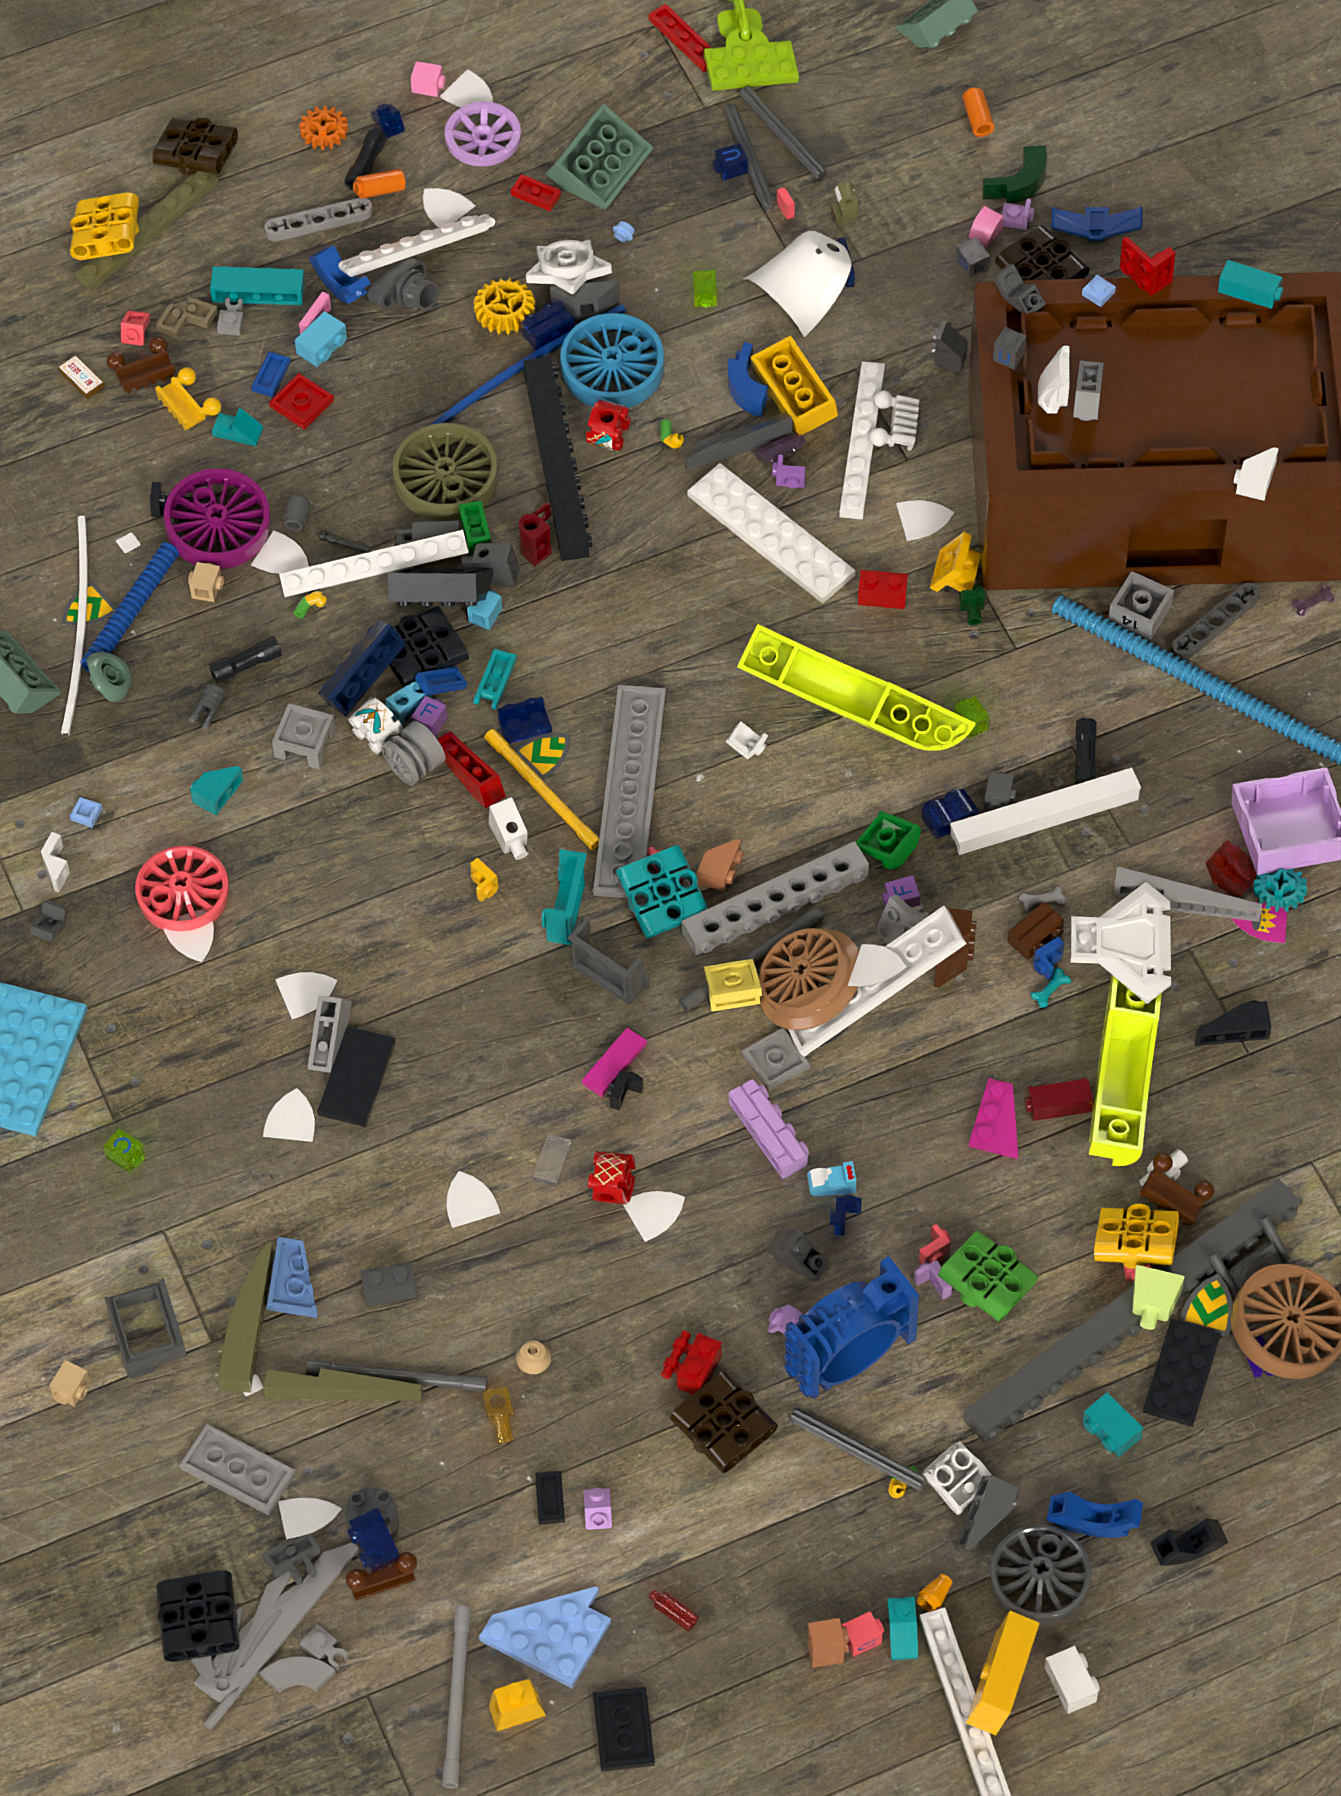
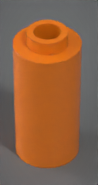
M969 88L963 94L962 99L973 134L978 137L987 136L994 131L995 126L984 91L980 88Z
M401 169L358 176L353 183V190L361 199L405 190V177Z

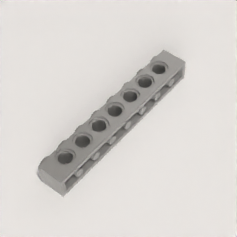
M854 841L683 920L682 934L695 956L701 953H708L722 943L732 942L737 936L751 933L765 923H773L781 916L789 912L794 913L806 904L816 903L824 896L832 892L837 893L849 884L863 881L868 876L869 863ZM838 869H844V870H846V871L840 872V871H837V870H838ZM816 879H823L824 881L819 882ZM795 889H802V891H799V892L794 891V890H795ZM773 899H780L781 901L775 902ZM751 909H758L759 911L754 912ZM730 919H737L738 921L731 922V921H729V920H730ZM708 929H715L716 931H714V932H709V931H707V930H708Z

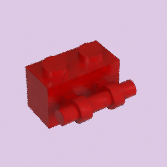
M682 1331L679 1338H676L672 1345L673 1350L670 1356L666 1357L663 1363L664 1369L661 1376L665 1379H670L672 1373L678 1374L677 1389L693 1395L710 1381L722 1357V1342L698 1333L691 1345L688 1343L691 1334L687 1331ZM682 1353L687 1355L683 1364L678 1362Z

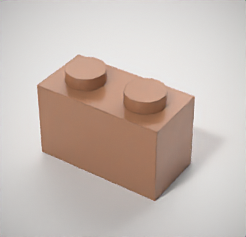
M840 1618L808 1623L807 1644L812 1668L844 1663V1653H848L847 1643L849 1638L846 1626L841 1627Z

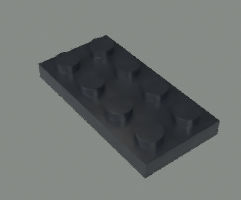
M1171 1319L1145 1401L1143 1413L1193 1427L1221 1333Z

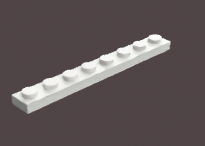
M862 361L839 517L863 520L874 446L870 441V434L876 429L879 407L875 405L874 397L877 392L882 391L885 364Z
M460 530L279 575L286 598L469 554L464 532Z
M942 1608L921 1614L919 1619L980 1795L1011 1796L990 1734L966 1724L975 1692L946 1609Z

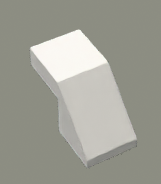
M51 832L41 850V854L54 891L60 892L70 871L67 861L58 858L63 849L61 835Z

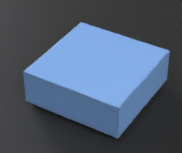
M80 797L70 814V820L93 828L103 809L102 804Z

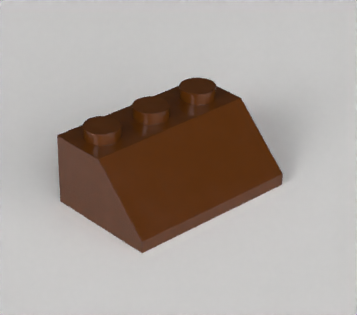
M947 908L967 944L935 965L934 987H940L967 969L968 960L973 961L977 921H972L973 911Z

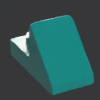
M239 408L236 416L223 413L218 414L212 429V436L257 446L264 427L247 412Z

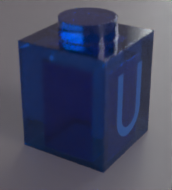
M740 143L715 150V160L712 161L713 168L716 174H720L723 181L748 173V158Z

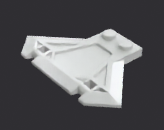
M1145 882L1100 917L1071 916V962L1099 963L1148 1004L1171 986V977L1163 975V971L1171 970L1170 916L1163 915V911L1170 910V901L1149 883ZM1147 911H1153V914H1148ZM1147 971H1153V974H1147Z

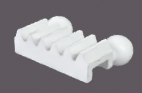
M885 390L877 392L874 397L877 407L886 409L889 406H893L890 435H888L886 430L882 428L874 429L870 434L871 443L878 447L885 444L893 447L896 443L907 446V450L911 451L916 439L915 429L920 400L901 395L892 397Z

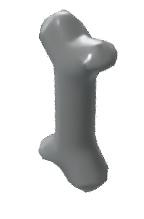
M1056 886L1055 890L1051 893L1029 895L1022 892L1019 895V901L1024 904L1023 909L1026 912L1032 906L1042 902H1054L1064 905L1067 901L1066 896L1062 894L1060 886Z

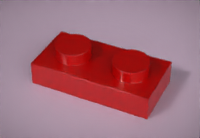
M521 174L511 189V196L551 212L561 197V190Z

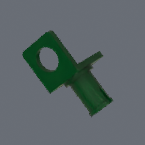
M981 585L973 586L972 590H962L959 592L960 611H967V623L971 626H977L982 623L981 610H984L985 590L982 589Z

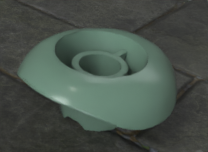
M96 652L89 655L87 665L94 689L101 692L110 702L123 700L132 685V674L128 665L120 657L108 652Z

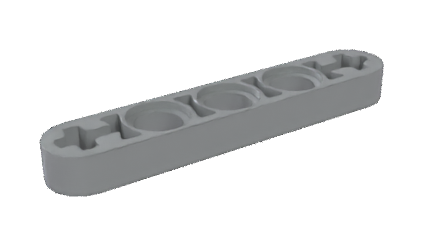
M357 198L273 218L264 225L265 236L270 241H281L364 221L373 214L372 203L367 198ZM343 211L346 215L339 218L335 216V213ZM321 216L324 218V221L316 223L313 219ZM293 222H301L303 224L299 228L291 226Z

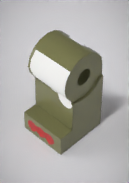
M849 181L841 182L834 189L837 202L831 203V211L836 224L858 220V198L855 194L854 185Z

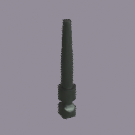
M322 530L318 535L319 540H327L328 543L333 545L338 544L363 553L371 552V550L340 539L336 535H328V532Z

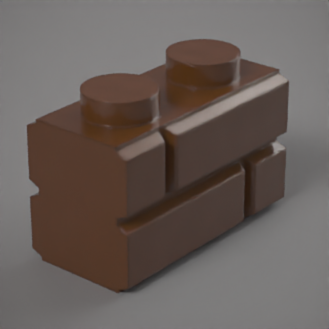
M1042 902L1008 931L1007 941L1025 959L1029 960L1036 950L1058 936L1059 938L1064 932V919L1056 911H1053L1047 903Z

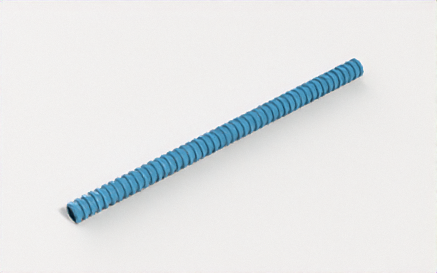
M1063 594L1055 600L1052 606L1053 614L1058 613V616L1061 618L1065 617L1066 621L1071 620V623L1074 625L1077 623L1079 628L1084 627L1085 631L1090 630V633L1093 635L1096 633L1098 638L1103 637L1104 641L1109 640L1111 645L1116 644L1117 648L1122 647L1124 652L1128 650L1130 655L1135 654L1136 658L1141 657L1143 662L1148 661L1149 665L1154 664L1156 669L1160 667L1162 672L1167 671V674L1170 676L1173 674L1175 679L1180 678L1181 682L1186 681L1188 686L1193 685L1194 689L1199 688V691L1202 693L1205 691L1207 696L1212 695V698L1215 700L1218 698L1220 703L1225 702V705L1228 707L1231 705L1233 710L1238 709L1239 713L1244 712L1245 716H1251L1252 720L1257 719L1258 723H1264L1265 727L1270 726L1271 730H1277L1279 734L1284 733V737H1291L1290 740H1297L1299 745L1304 744V747H1310L1312 752L1316 750L1318 755L1323 754L1324 758L1327 759L1329 757L1331 762L1336 761L1337 765H1341V742L1336 743V739L1333 738L1331 740L1330 736H1323V732L1320 731L1318 733L1317 729H1310L1308 724L1304 726L1302 721L1297 722L1296 718L1291 719L1289 714L1284 715L1283 711L1278 712L1276 707L1271 708L1270 704L1265 705L1264 701H1258L1257 697L1252 698V695L1249 693L1245 694L1244 690L1238 691V687L1235 686L1233 688L1232 684H1225V680L1222 679L1220 681L1219 677H1213L1211 673L1206 674V670H1200L1198 666L1193 667V663H1187L1185 659L1180 660L1178 655L1174 657L1172 652L1167 653L1168 651L1166 649L1161 650L1159 645L1155 646L1153 642L1148 643L1146 638L1142 640L1140 635L1135 636L1134 632L1129 633L1127 628L1123 629L1121 625L1116 626L1115 622L1110 623L1108 618L1103 619L1102 615L1097 616L1095 611L1091 613L1089 608L1084 609L1083 605L1078 606L1076 601L1072 602L1070 598L1065 599Z

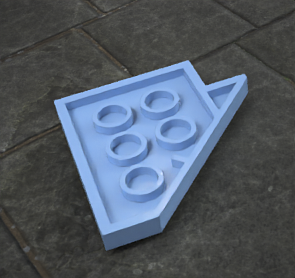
M592 1587L494 1614L480 1634L479 1641L573 1688L611 1624V1618L590 1608L599 1593V1588Z

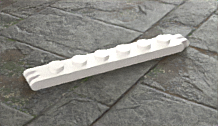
M488 214L465 216L460 221L442 224L440 228L424 230L417 236L404 237L399 242L381 245L379 249L373 251H363L358 256L341 261L338 267L347 275L353 277L486 231L495 224V219Z

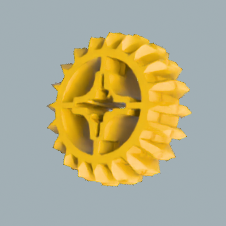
M500 277L499 282L491 280L490 285L484 284L483 290H478L477 296L474 299V313L477 321L481 322L483 328L488 327L490 333L497 330L499 335L502 331H506L509 335L511 330L517 333L519 327L525 329L526 323H531L532 316L535 313V299L526 284L521 285L519 280L512 282L511 278L503 281Z

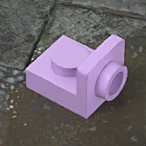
M1031 199L1026 200L1025 206L1004 203L1001 214L1003 216V226L1027 230L1028 221H1033L1035 208H1031Z

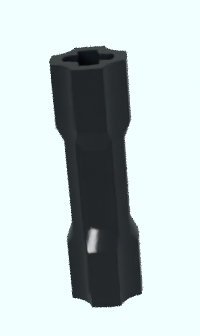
M374 128L368 131L363 141V147L354 165L350 167L344 180L345 185L350 190H353V183L358 176L369 174L378 154L381 153L387 141V135L380 129Z
M272 636L256 643L255 646L230 657L221 658L208 665L212 677L218 684L259 663H266L282 656L279 643Z
M1080 718L1076 721L1075 785L1096 779L1095 742L1097 721L1092 718Z

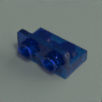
M543 697L529 698L523 702L507 704L497 709L498 723L503 737L508 744L552 732Z

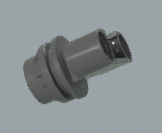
M408 257L397 261L369 288L367 298L369 302L384 309H390L398 301L405 308L428 310L436 303L439 288L430 276L425 274L426 264L414 257Z

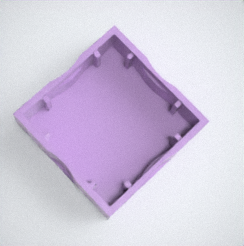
M1327 767L1293 773L1280 778H1264L1233 784L1232 806L1257 875L1277 872L1278 869L1288 870L1341 860V808L1338 804L1336 790Z

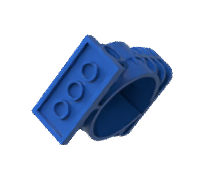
M889 1256L880 1261L879 1277L870 1283L864 1281L854 1282L833 1291L817 1302L805 1314L800 1315L796 1325L791 1321L786 1324V1331H784L786 1336L784 1342L786 1364H784L786 1372L791 1378L795 1377L800 1383L799 1388L805 1397L810 1396L812 1399L819 1396V1385L825 1391H828L832 1386L854 1378L878 1361L890 1349L898 1336L901 1335L907 1345L916 1340L919 1294Z

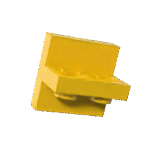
M964 531L939 550L929 588L938 592L948 585L959 592L962 590H972L980 562V553L969 547L972 535Z

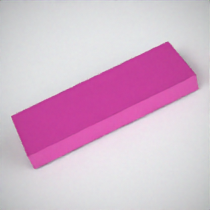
M626 1028L582 1079V1085L603 1097L608 1091L610 1084L615 1083L619 1071L624 1072L645 1048L647 1040Z

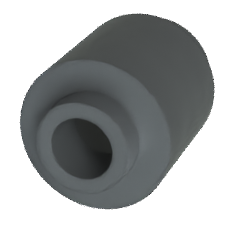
M295 495L288 499L283 520L284 526L289 530L300 531L306 525L311 503L305 496Z

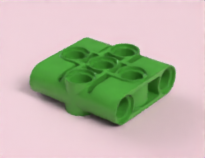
M976 1230L938 1273V1277L960 1293V1298L966 1305L971 1307L978 1306L997 1322H1001L1039 1278L1036 1273L1016 1259V1253L1012 1248L1005 1245H997L979 1230Z

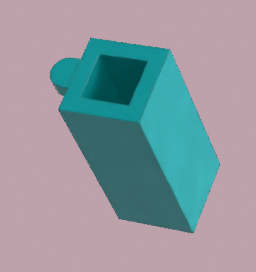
M1227 260L1219 279L1218 292L1272 309L1275 301H1280L1284 287H1281L1283 278Z

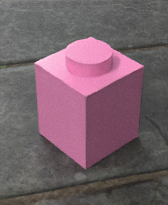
M416 61L411 75L412 93L438 97L440 88H444L446 76L442 73V66Z

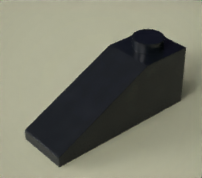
M1253 1000L1242 1003L1196 1030L1195 1046L1269 1039L1271 1022L1267 1001L1259 1002Z

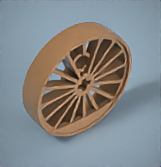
M1293 1264L1267 1266L1248 1278L1237 1293L1231 1310L1233 1334L1244 1354L1261 1369L1273 1375L1289 1379H1303L1315 1376L1327 1369L1341 1353V1296L1325 1278L1310 1269ZM1276 1282H1282L1284 1297L1276 1286ZM1289 1282L1298 1285L1293 1302ZM1267 1286L1268 1289H1269V1291L1271 1292L1272 1296H1270V1295H1269L1265 1290H1263L1262 1288H1264V1287ZM1305 1288L1312 1294L1298 1308L1302 1289ZM1254 1293L1266 1304L1251 1299L1247 1296ZM1315 1296L1322 1302L1320 1305L1302 1311ZM1244 1305L1265 1314H1245ZM1325 1309L1330 1314V1316H1310ZM1246 1322H1265L1271 1324L1250 1331ZM1317 1324H1334L1335 1331ZM1274 1329L1277 1331L1264 1347L1254 1338ZM1317 1334L1334 1340V1347L1332 1348ZM1282 1335L1284 1338L1279 1357H1276L1269 1353L1267 1349ZM1299 1341L1304 1342L1307 1347L1301 1346ZM1315 1345L1328 1356L1320 1359L1314 1349ZM1287 1346L1290 1354L1295 1359V1363L1284 1360ZM1309 1356L1312 1362L1303 1363L1302 1359Z

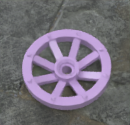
M475 102L465 105L450 116L445 126V141L451 154L461 162L473 166H491L505 161L514 154L521 140L520 123L515 114L508 108L493 102ZM481 113V124L476 127L468 116ZM488 113L500 116L492 127L487 125ZM462 121L472 134L457 131L455 128ZM506 122L510 124L512 131L496 134ZM454 138L468 141L470 143L458 146L454 141ZM511 139L505 147L496 143ZM476 148L479 150L478 155L468 153V151ZM489 149L496 152L493 154L485 155L486 151Z

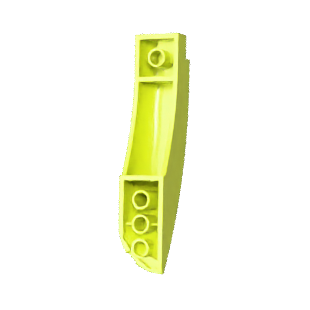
M757 624L737 668L822 708L921 750L939 751L953 747L964 740L976 724L899 686L834 660Z
M1147 971V974H1153V971ZM1111 974L1093 1102L1089 1155L1113 1159L1112 1166H1125L1136 1162L1143 1150L1146 1110L1160 1015L1161 994L1146 1004Z

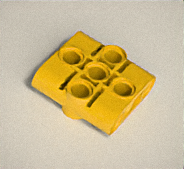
M126 192L79 201L76 205L75 217L70 222L73 231L70 247L71 256L77 260H86L128 253L133 250L135 235L139 232V225L137 223L138 196L134 193Z
M1134 1204L1128 1209L1101 1207L1095 1239L1094 1260L1123 1263L1125 1267L1130 1269H1136V1265L1144 1266L1145 1264L1172 1265L1178 1233V1211L1150 1210L1145 1204Z

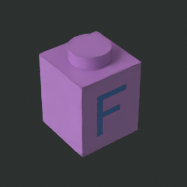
M425 696L412 715L411 721L422 723L436 736L447 720V708L442 701Z
M913 875L885 883V893H882L885 907L889 898L896 894L910 907L921 906L920 894Z

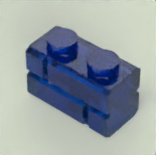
M560 300L553 304H546L541 311L534 315H527L525 320L521 322L522 336L535 351L574 328L573 315Z
M378 1508L349 1521L352 1528L347 1531L353 1544L359 1543L363 1551L358 1553L364 1568L369 1566L371 1571L375 1572L396 1562L397 1558L400 1557Z

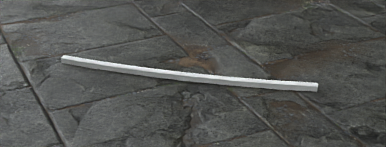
M83 515L77 517L80 567L78 623L73 670L61 730L62 735L63 733L70 735L81 675L82 665L80 661L83 658L85 641L88 556L86 519Z

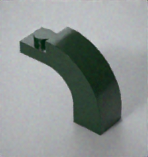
M1046 145L1023 147V168L1018 173L1008 177L983 178V200L1005 198L1006 203L1016 204L1033 196L1041 188L1045 180L1047 165Z

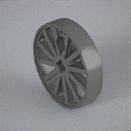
M1029 1525L1011 1532L997 1546L991 1561V1584L998 1602L1008 1613L1012 1611L1037 1621L1039 1624H1050L1069 1617L1081 1606L1090 1587L1091 1564L1084 1547L1070 1533L1050 1525ZM1040 1537L1037 1546V1556L1032 1552L1026 1538ZM1018 1542L1027 1559L1018 1556L1009 1548ZM1045 1546H1052L1056 1551L1048 1554L1042 1549ZM1066 1546L1075 1553V1555L1056 1562ZM1001 1557H1004L1020 1568L1000 1567L998 1564ZM1081 1563L1083 1573L1062 1572V1570ZM1040 1570H1043L1042 1575L1037 1573H1039ZM997 1577L1020 1579L1008 1585L1000 1586ZM1061 1582L1083 1583V1587L1078 1593ZM1027 1586L1016 1603H1013L1006 1596ZM1037 1589L1035 1612L1023 1609L1022 1607L1033 1591ZM1043 1589L1055 1610L1053 1612H1041ZM1053 1589L1072 1600V1602L1062 1607Z

